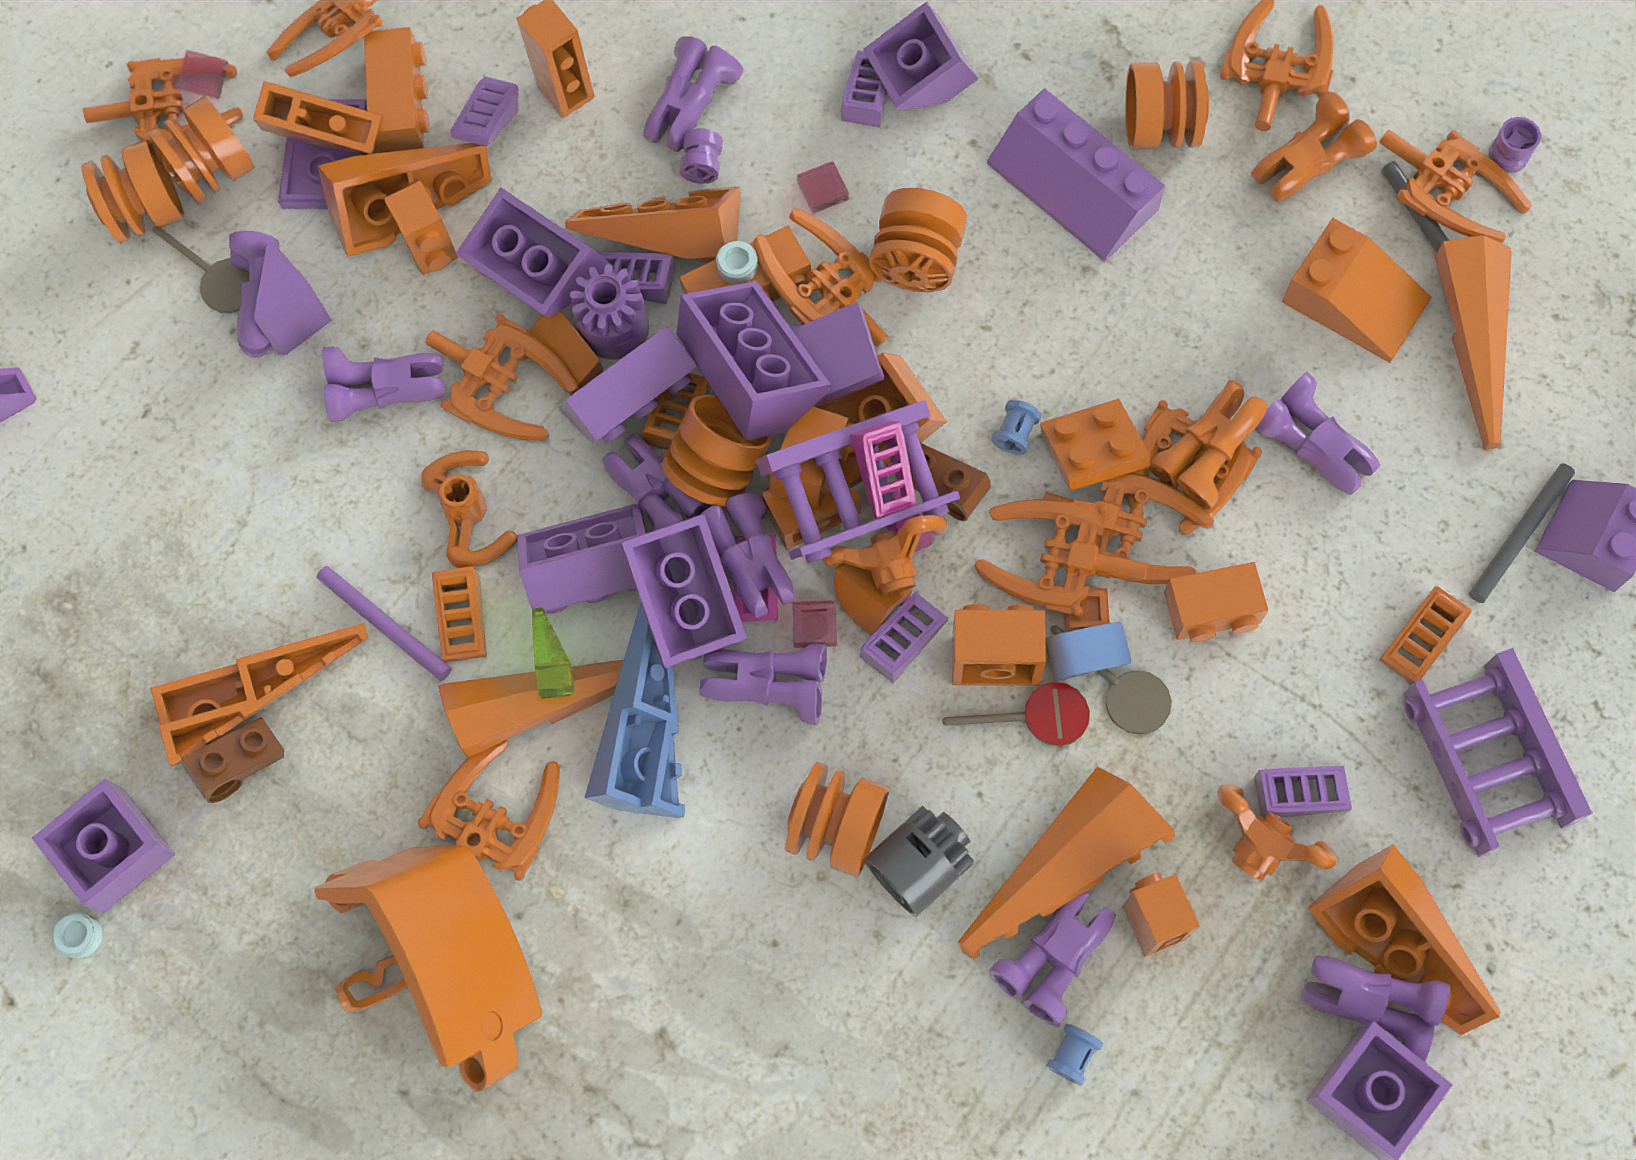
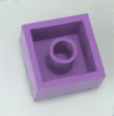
M107 779L102 780L32 837L33 841L82 905L101 913L109 910L175 855L128 793Z
M1373 1021L1359 1028L1307 1097L1306 1101L1377 1159L1399 1160L1453 1084Z

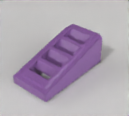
M857 50L841 105V119L845 122L880 127L888 92L881 80L860 78L861 74L878 77L873 68L863 67V64L871 65L864 51ZM858 86L875 88L878 90L877 92L858 89ZM855 97L872 99L874 103L855 100Z
M483 77L476 85L451 129V137L489 146L518 112V86L514 83Z
M597 252L612 265L614 274H618L620 268H627L629 278L633 280L635 270L641 271L638 284L643 300L667 304L676 269L673 256L657 253ZM650 272L656 273L655 281H648Z
M914 592L862 646L860 657L894 684L946 624L948 617L918 593ZM915 607L933 621L928 627L911 614ZM904 620L921 633L917 638L900 625ZM893 632L910 644L907 649H904L890 637ZM883 644L899 655L895 661L880 650Z
M1344 766L1259 770L1254 776L1260 815L1265 818L1269 812L1285 818L1352 810ZM1326 778H1333L1337 801H1329ZM1308 780H1316L1319 797L1317 802H1312ZM1299 781L1302 802H1295L1292 782ZM1275 783H1282L1285 803H1278Z

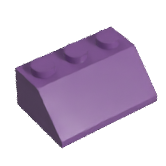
M501 187L455 253L459 258L547 318L572 305L569 294L571 291L578 290L576 284L577 277L588 280L590 279V267H595L598 275L604 272L605 266L609 264L606 259L590 246Z
M666 326L567 398L558 408L591 443L602 438L605 444H607L626 430L622 424L624 420L634 413L640 420L659 406L655 398L666 389L673 395L690 383L692 379L688 373L695 369L697 365L670 328Z
M636 504L517 535L519 571L533 615L543 612L555 614L576 603L584 601L595 603L606 599L610 594L625 590L630 592L637 591L620 544L647 533L642 511L637 508Z
M704 514L620 543L663 668H668L747 639Z

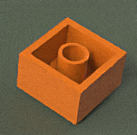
M970 604L964 606L963 610H955L952 631V685H1040L1046 663L1045 610H1034L1033 606L1025 604L1012 605L1007 610H990L987 605Z

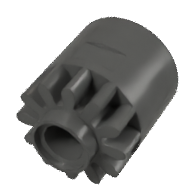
M921 806L864 858L865 864L879 883L914 917L920 915L973 865L974 860L965 848L970 843V839L958 823L945 812L936 817L930 809L927 810L924 806Z

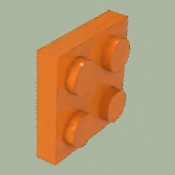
M1119 399L1040 423L1041 435L1070 491L1150 467V454Z

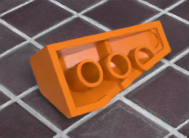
M475 143L359 155L318 165L325 203L347 257L386 247L397 240L396 235L400 232L384 198L421 180L436 210L446 204L454 205L492 181L487 147Z
M740 186L689 192V197L669 203L665 196L655 197L650 201L637 205V209H632L631 204L625 202L578 210L565 221L566 229L685 259L701 258L703 263H710L716 260L717 253L723 245L731 241H737L741 199Z
M1394 844L1358 863L1309 906L1308 910L1336 945L1348 954L1354 951L1376 967L1374 970L1376 974H1391L1392 979L1417 984L1434 980L1449 984V998L1441 1021L1458 1034L1463 1035L1500 1017V1009L1424 882Z

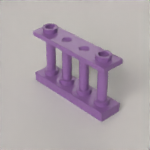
M925 400L770 453L756 460L761 477L775 473L777 480L782 479L805 542V546L788 551L791 560L805 556L807 564L832 555L829 546L920 513L923 515H942L949 512L947 503L960 499L958 490L942 496L938 495L916 431L920 429L917 422L931 416ZM887 421H900L909 465L923 503L861 524L838 461L839 458H842L840 449L853 445L850 438L852 433ZM881 442L872 445L874 452L879 451L877 445L881 444ZM815 459L817 466L822 465L845 529L843 532L824 539L820 535L798 474L802 472L800 463ZM883 460L876 461L877 469L885 467ZM888 475L879 478L880 486L890 483ZM894 491L882 495L883 503L896 499Z
M1513 648L1497 653L1484 665L1486 670L1485 676L1433 694H1429L1422 679L1414 682L1404 693L1405 699L1403 704L1405 712L1413 724L1417 723L1462 821L1460 823L1462 837L1470 848L1475 849L1478 858L1500 847L1495 836L1497 834L1548 816L1557 819L1560 828H1563L1593 814ZM1490 692L1498 695L1505 710L1504 716L1448 735L1438 713L1439 710ZM1509 733L1518 737L1524 750L1522 758L1467 776L1457 751ZM1529 774L1537 777L1544 792L1543 799L1489 818L1486 817L1476 793Z

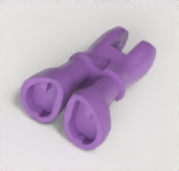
M683 36L678 39L674 48V55L677 58L672 74L666 78L665 89L650 112L643 132V136L646 139L658 142L668 126L672 125L667 137V147L676 152L683 148L684 134L691 129H695L703 110L712 101L710 96L718 83L735 84L743 73L741 63L728 52L715 45H712L708 51L703 41L692 36ZM701 69L696 82H690L694 72Z
M237 231L229 235L230 261L233 266L250 273V281L240 285L242 299L237 316L238 342L241 350L246 355L257 358L266 355L271 348V343L253 319L266 245L275 244L279 248V241L273 236L262 232Z
M324 347L322 350L323 368L328 383L324 387V399L330 422L345 420L356 411L376 406L381 409L390 404L426 402L444 396V382L438 378L427 377L435 376L442 372L443 363L442 356L419 353L391 359L375 357L372 362H352L348 360L338 347ZM372 383L371 388H347L352 385Z
M1305 372L1281 399H1278L1266 410L1262 421L1255 428V431L1262 436L1275 437L1295 450L1298 457L1304 458L1315 466L1332 485L1346 494L1352 495L1360 488L1362 483L1358 474L1350 466L1362 475L1371 476L1381 465L1367 446L1345 431L1338 424L1334 416L1329 418L1316 405L1313 397L1317 382L1312 375ZM1291 415L1312 430V432L1307 435L1292 420Z
M635 434L624 440L627 449L640 464L635 469L631 470L614 451H610L602 458L603 465L611 478L632 496L639 510L644 509L654 524L653 531L685 520L664 501L669 495L678 504L686 519L699 516L703 511L714 506L700 502L675 487L663 472L661 466L663 460L645 440Z
M742 493L732 496L727 500V512L732 522L739 528L745 538V541L739 544L720 506H711L700 514H704L715 547L721 556L722 566L731 574L743 603L756 618L768 613L760 591L772 586L782 605L795 600L790 577L774 553L771 537L765 534L761 525V521L766 516L767 508L760 494Z
M810 644L801 651L790 653H774L773 650L763 653H749L720 649L704 654L703 666L705 668L719 672L736 673V679H702L699 688L700 696L715 701L758 702L765 706H768L769 702L784 704L795 708L802 722L818 725L822 709V690L819 682H824L827 666V648L825 644ZM776 674L799 676L808 681H776Z
M1087 891L1055 910L1043 930L1030 939L1032 944L1016 961L1000 959L988 971L992 979L1009 996L1015 1000H1020L1045 962L1047 961L1054 966L1043 981L1030 993L1024 1001V1006L1032 1014L1055 1027L1060 1026L1067 1013L1062 1001V996L1073 977L1080 976L1083 964L1105 939L1116 917V914L1105 906L1099 915L1094 917L1088 924L1090 925L1089 928L1074 918L1075 915L1078 916L1082 911L1084 903L1090 896Z
M1316 956L1314 958L1311 973L1320 981L1343 990L1341 991L1319 982H1308L1305 984L1301 994V999L1305 1003L1319 1011L1354 1020L1363 1025L1374 1021L1385 1031L1397 1036L1405 1047L1424 1062L1426 1061L1433 1040L1434 1028L1440 1024L1447 1006L1450 993L1449 984L1435 980L1422 984L1392 979L1391 974L1372 973L1336 958ZM1388 1000L1408 1007L1416 1014L1387 1007Z

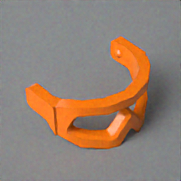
M394 955L379 960L376 963L373 974L365 970H359L338 984L335 992L344 1011L356 1012L369 1008L408 987L403 978L383 991L358 1001L348 990V987L360 980H364L375 987H380L385 968L397 963Z

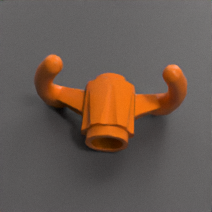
M464 450L447 454L433 461L421 473L422 486L427 491L438 495L441 507L446 515L450 526L446 556L449 562L457 568L476 567L490 563L504 555L517 542L515 532L505 531L495 542L485 548L476 551L468 549L473 526L482 521L487 512L486 499L477 482L472 477L457 474L446 477L444 474L457 467L486 465L489 457L483 451Z
M939 515L917 516L905 521L897 535L895 531L877 534L870 538L872 545L861 549L846 548L844 546L830 548L832 555L822 558V561L831 568L847 564L870 571L876 589H881L883 596L901 593L916 586L914 579L917 573L912 556L921 534L931 531L932 534L940 536L945 532L947 522Z
M1222 784L1219 786L1217 797L1223 806L1234 813L1243 834L1233 849L1236 854L1232 859V862L1241 870L1263 881L1267 874L1273 875L1281 861H1309L1318 868L1327 870L1335 867L1338 860L1333 849L1325 842L1318 841L1314 845L1308 846L1295 843V838L1289 834L1293 827L1288 822L1272 812H1269L1266 818L1261 815L1255 816L1249 809L1248 802L1243 798L1244 792L1240 787L1233 784Z

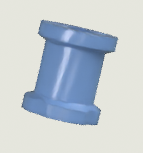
M1009 400L1005 406V412L1007 413L1000 430L993 433L992 442L1005 452L1024 455L1028 450L1027 439L1032 427L1040 422L1042 414L1029 403L1020 400Z
M1065 1024L1063 1031L1066 1035L1054 1059H1049L1046 1067L1063 1078L1082 1086L1085 1081L1083 1074L1095 1050H1101L1103 1042L1073 1025Z

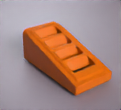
M688 373L692 379L688 384L696 386L694 393L680 389L673 394V396L690 400L688 405L671 401L672 394L668 389L657 396L656 401L659 403V406L649 413L642 431L643 439L649 445L668 450L674 436L680 433L679 427L675 431L661 427V423L666 422L680 426L692 399L706 395L709 383L705 377ZM666 409L684 413L683 418L666 414Z
M463 567L433 572V593L442 660L444 662L487 657L480 576L474 567ZM467 587V589H464V590H457V591H450V592L447 591V590H450V589H457V588ZM469 601L470 607L449 610V604ZM472 619V624L450 627V622ZM474 635L475 642L452 645L451 638Z
M1435 586L1379 661L1412 684L1421 680L1464 624L1472 610L1440 587ZM1420 620H1425L1427 623H1429L1437 630L1442 632V636H1437L1435 633H1433L1425 626L1420 624ZM1413 634L1432 648L1431 651L1428 652L1408 638V636ZM1402 647L1422 661L1420 666H1416L1397 652L1398 649Z

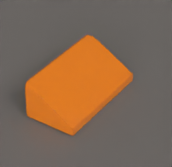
M562 311L548 318L541 315L528 330V334L546 345L568 368L578 384V390L604 372L598 357Z

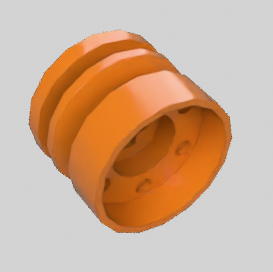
M1200 60L1189 61L1184 74L1181 62L1174 61L1170 66L1167 81H1163L1162 71L1158 62L1131 63L1127 73L1125 94L1126 133L1130 149H1157L1161 143L1163 130H1167L1172 148L1182 146L1184 136L1189 148L1200 147L1204 139L1209 114V92L1202 62Z
M206 96L183 109L184 116L190 126L184 132L170 119L164 121L174 137L167 142L156 127L147 132L152 141L156 157L179 189L190 195L198 205L207 199L197 185L201 180L204 179L216 194L220 191V188L213 175L215 171L220 169L234 182L255 168L235 134Z
M148 139L122 148L121 153L125 168L121 170L108 155H104L100 159L103 172L92 160L82 164V175L90 203L99 220L107 227L118 243L121 244L130 240L131 235L128 224L136 235L141 236L145 234L146 229L142 215L146 213L159 228L185 218L183 206L173 181L156 157L154 147Z
M901 188L890 192L884 200L879 219L880 231L874 238V248L870 253L869 267L877 277L886 283L904 290L937 292L946 289L952 284L954 267L957 264L958 258L957 249L962 243L967 223V213L951 197L937 191L923 188Z
M701 395L692 399L679 426L680 433L674 436L661 466L669 481L686 495L703 503L723 507L726 506L727 500L732 496L745 493L746 487L749 486L752 480L753 469L758 467L756 460L765 455L771 443L772 435L746 441L717 396Z
M816 762L806 780L800 785L793 801L787 822L788 834L785 851L797 855L806 838H810L806 854L808 860L814 861L820 854L823 846L827 844L832 846L830 868L859 877L865 866L864 858L870 853L887 803L889 787L861 778L850 795L843 793L845 771L838 769L827 787L825 783L828 765Z

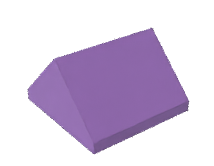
M267 244L253 319L278 355H287L332 320L308 281L275 244Z

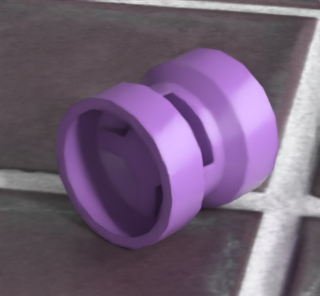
M1510 118L1504 122L1499 130L1497 137L1489 148L1488 157L1506 173L1519 172L1526 166L1532 153L1541 141L1539 127L1528 118Z
M697 128L691 129L684 134L683 150L686 155L681 158L680 174L683 178L699 184L712 183L718 179L720 163L717 157L721 155L723 139L718 133L709 129Z

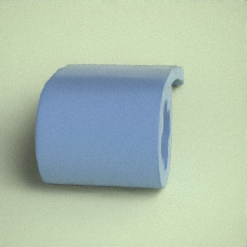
M1121 622L1088 627L1045 638V646L1054 681L1131 664V656Z

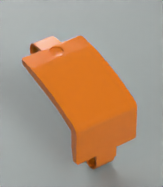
M463 845L412 847L382 860L363 861L328 876L324 884L314 888L316 898L328 901L340 914L363 904L367 905L398 963L434 1052L442 1067H453L459 1063V1071L463 1080L468 1086L475 1089V1092L486 1089L516 1070L518 1054L513 1033L541 1018L542 1009L533 979L514 930L486 874L469 848Z

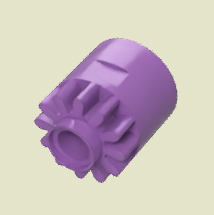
M607 264L604 268V274L598 275L595 267H590V279L585 280L582 277H577L576 284L578 290L571 291L569 294L572 302V312L579 333L596 356L609 360L622 359L644 343L649 333V321L638 281L630 280L627 269H622L618 274H614L611 264Z

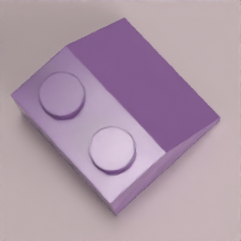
M927 1L863 49L899 110L946 103L979 79L945 22Z
M1572 480L1534 552L1613 592L1617 591L1634 576L1636 571V488L1623 483Z

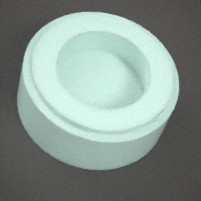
M731 241L723 245L717 253V269L719 275L726 282L742 284L750 281L756 275L758 259L755 249L750 244L743 241Z
M72 912L64 915L58 920L52 932V942L55 949L60 954L73 959H82L90 956L97 950L102 940L100 923L94 917L82 912Z

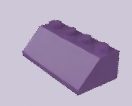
M1045 88L1016 114L987 160V164L1103 261H1106L1159 210L1165 188L1163 183Z
M757 281L681 295L676 335L746 441L786 432L830 391V382Z

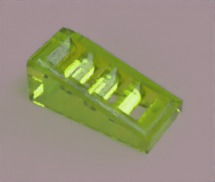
M534 608V611H532L534 667L539 696H541V699L571 696L574 694L571 662L543 608Z

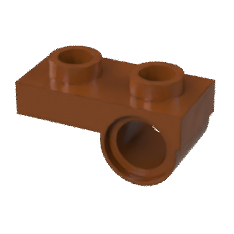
M920 443L938 495L942 496L958 490L960 499L947 503L949 510L947 514L957 520L967 521L991 488V481L987 473ZM910 468L911 477H912V483H913V488H914V490H916V491L919 492L918 487H917L916 482H915V479H914V476H913L912 471H911V468Z
M260 717L182 758V766L208 803H216L235 793L241 787L243 779L284 758V749L266 722Z

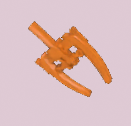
M319 0L293 21L279 35L266 53L272 61L277 60L282 52L306 28L317 20L322 32L329 38L336 36L337 38L314 53L284 68L290 78L309 71L338 55L375 27H380L383 24L380 16L376 15L371 8L368 9L378 0Z
M1261 0L1250 11L1238 29L1231 49L1227 51L1220 78L1228 80L1229 77H1234L1240 84H1249V81L1258 82L1261 86L1260 93H1263L1255 122V127L1258 130H1270L1278 98L1283 97L1285 91L1289 89L1297 90V94L1302 97L1318 94V99L1329 92L1328 89L1333 74L1331 67L1334 55V37L1328 12L1323 5H1318L1313 14L1315 49L1314 54H1308L1306 57H1300L1297 53H1293L1294 47L1288 46L1287 51L1279 50V44H1274L1273 49L1267 48L1265 50L1260 49L1259 45L1254 42L1263 21L1273 9L1275 0ZM1259 57L1264 58V61H1267V63L1260 65L1250 63L1249 61ZM1291 66H1303L1304 71L1308 72V74L1294 72Z
M156 58L136 62L129 61L127 67L132 73L128 78L130 89L135 88V91L128 92L129 101L83 108V115L87 124L133 116L136 123L139 124V128L134 127V133L139 140L148 139L152 143L147 132L156 127L168 142L174 137L167 127L158 128L157 121H160L161 116H166L173 121L183 132L190 128L189 124L180 126L177 120L179 114L183 113L184 106L181 102L183 99L180 90L173 87L176 83L175 77L211 75L234 78L238 72L232 64L200 58L166 60ZM153 81H162L164 85L162 91L155 92L153 90ZM238 107L220 114L228 126L233 125L244 117L241 109Z
M1389 129L1379 141V144L1418 169L1414 178L1411 177L1405 185L1406 190L1401 189L1396 199L1421 215H1427L1459 234L1467 237L1485 235L1500 243H1503L1506 239L1505 233L1476 223L1448 207L1450 200H1460L1465 192L1468 191L1473 184L1470 177L1474 176L1476 172L1505 194L1520 213H1527L1532 207L1530 201L1515 181L1493 160L1480 152V148L1460 136L1455 130L1450 131L1447 140L1442 141L1429 156ZM1456 160L1465 164L1460 171L1452 166ZM1438 188L1442 191V194L1435 198L1429 192Z
M794 208L789 214L790 220L812 233L838 256L834 263L828 264L823 261L816 269H812L807 275L808 284H801L799 287L794 284L778 262L765 236L758 235L753 241L759 262L776 292L791 308L789 311L802 325L856 303L862 295L860 291L863 290L866 294L873 287V281H882L869 267V258L863 251L860 253L844 236L828 224L797 208ZM848 268L852 275L842 279L838 275V271H844ZM818 290L822 294V299L814 304L808 297L812 291ZM863 309L873 344L878 348L889 336Z
M502 314L496 316V322L498 323L496 328L486 331L483 340L487 342L480 349L473 347L469 351L434 330L428 334L425 341L426 345L461 364L460 367L464 373V378L460 384L455 381L451 386L452 396L449 401L443 400L441 407L469 424L472 422L488 431L521 440L544 441L549 438V433L543 426L524 423L494 411L493 402L497 395L500 396L502 392L505 394L510 392L511 389L507 384L510 380L516 382L519 378L514 374L517 370L515 367L518 362L524 361L527 357L547 371L567 393L574 394L579 389L570 371L555 353L542 342L528 334L529 331L507 319ZM505 347L511 348V358L501 366L499 361L501 353ZM490 384L488 388L490 391L486 397H481L479 400L473 398L480 386Z
M1228 380L1224 387L1226 388L1231 383H1234L1243 388L1241 384L1234 380ZM1165 400L1159 401L1158 406L1144 428L1146 432L1142 437V441L1150 454V460L1158 452L1168 450L1175 445L1169 437L1172 432L1183 437L1187 434L1186 429L1194 425L1198 420L1193 421L1187 418L1189 413L1182 408L1171 410L1167 408L1168 403ZM1243 441L1234 451L1231 461H1227L1226 465L1222 464L1214 477L1217 481L1215 487L1219 497L1212 509L1206 510L1212 517L1232 498L1242 481L1247 480L1256 462L1261 457V448L1255 447L1251 450L1246 447ZM1201 448L1188 465L1192 466L1204 453ZM1148 467L1138 470L1145 472V476H1148L1150 472ZM1128 494L1127 502L1131 509H1133L1135 504L1134 495ZM1185 517L1180 522L1179 532L1181 535H1188L1201 526Z
M1137 470L1103 481L1100 492H1105L1104 498L1101 501L1096 500L1095 504L1107 505L1109 514L1102 516L1101 523L1105 531L1103 537L1097 536L1095 544L1098 546L1100 554L1129 560L1131 545H1134L1135 541L1141 542L1143 533L1138 530L1139 527H1146L1147 519L1143 518L1144 513L1142 511L1149 500L1163 504L1185 515L1205 529L1213 526L1214 518L1200 504L1182 491L1162 481L1145 476V472ZM1046 492L1043 498L1069 502L1074 501L1072 499H1068L1049 492ZM1125 494L1134 495L1135 504L1129 513L1125 512L1121 506ZM1117 535L1121 536L1120 541L1122 543L1115 554L1106 551L1109 540ZM1149 564L1146 580L1096 571L1095 575L1107 579L1111 576L1135 583L1168 584L1170 578L1195 574L1197 571L1193 567Z
M1054 499L1014 501L994 506L989 510L991 518L995 521L1012 519L1055 521L1057 526L1056 534L1052 536V540L1046 539L1044 542V547L1049 551L1048 554H1041L1040 561L1045 564L1046 572L1040 578L1039 583L1006 572L986 560L980 559L974 564L975 570L981 576L1004 592L1026 602L1044 606L1046 610L1073 615L1077 618L1083 615V610L1079 606L1080 602L1088 597L1090 587L1085 586L1086 578L1094 577L1096 571L1146 580L1149 569L1148 563L1100 554L1095 543L1097 536L1103 537L1105 531L1101 520L1102 516L1109 514L1107 505L1079 500L1069 502ZM1071 525L1079 527L1076 540L1066 543L1065 533L1070 530ZM1059 567H1063L1067 572L1064 586H1056L1053 580L1055 572L1058 571Z
M506 740L467 758L451 775L440 793L436 792L422 817L418 819V825L421 829H426L429 826L432 827L437 837L446 841L448 836L455 840V845L466 846L480 862L486 858L493 860L495 863L492 867L499 871L511 870L514 872L515 879L521 881L524 879L527 870L540 850L538 846L553 815L559 790L560 767L555 761L547 763L538 796L525 825L523 823L515 824L509 821V817L506 816L507 809L500 806L496 811L492 809L494 806L492 801L487 799L484 804L481 802L476 803L470 800L466 794L481 772L508 747L509 741ZM457 808L461 810L468 809L472 811L475 819L463 822L454 817ZM497 829L502 831L505 829L512 833L515 840L511 846L497 840Z

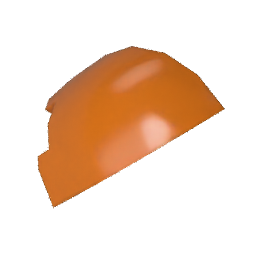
M847 564L835 568L833 583L836 596L842 608L855 623L870 635H873L886 622L891 610L898 605L901 607L908 600L913 591L909 589L901 593L883 596L881 589H876L870 571Z

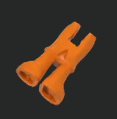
M1327 92L1323 95L1315 106L1316 119L1309 128L1303 132H1296L1288 143L1265 156L1252 170L1251 175L1258 184L1267 182L1284 168L1288 171L1269 192V195L1277 203L1295 195L1317 176L1330 172L1331 167L1346 159L1365 157L1376 149V137L1368 124L1356 119L1348 125L1350 119L1349 109L1338 94ZM1340 133L1334 142L1325 149L1323 148L1321 143Z
M1231 383L1216 396L1203 416L1194 425L1186 429V435L1170 449L1162 451L1151 458L1148 469L1160 481L1176 489L1180 486L1187 496L1200 504L1204 509H1212L1219 497L1213 482L1217 471L1225 460L1231 461L1236 448L1259 425L1266 413L1268 404L1257 396H1252L1238 410L1244 398V389ZM1201 448L1204 453L1187 469L1188 464Z

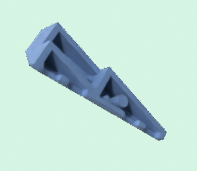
M640 601L584 798L619 811L682 818L685 814V804L679 803L677 778L682 776L681 763H675L673 735L679 733L673 666L663 668Z

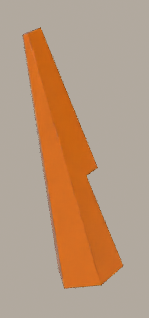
M1485 235L1443 241L1434 258L1456 329L1451 337L1482 444L1484 450L1498 448L1501 445L1512 253L1510 247Z
M362 623L236 659V664L150 688L160 722L159 729L169 765L171 767L178 765L182 762L184 756L208 745L367 640L369 637L365 624Z
M624 660L444 683L439 685L438 688L444 711L461 750L469 758L548 720L551 724H554L613 696Z
M1096 767L959 939L958 944L963 954L973 960L980 956L979 949L1002 935H1005L1007 939L1019 933L1018 926L1039 913L1043 917L1049 915L1103 882V874L1119 864L1127 861L1131 865L1141 859V851L1162 839L1165 844L1171 841L1176 836L1174 829L1131 783Z

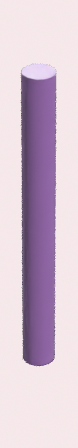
M329 566L323 567L318 572L317 579L434 677L439 681H443L448 677L452 670L450 666Z

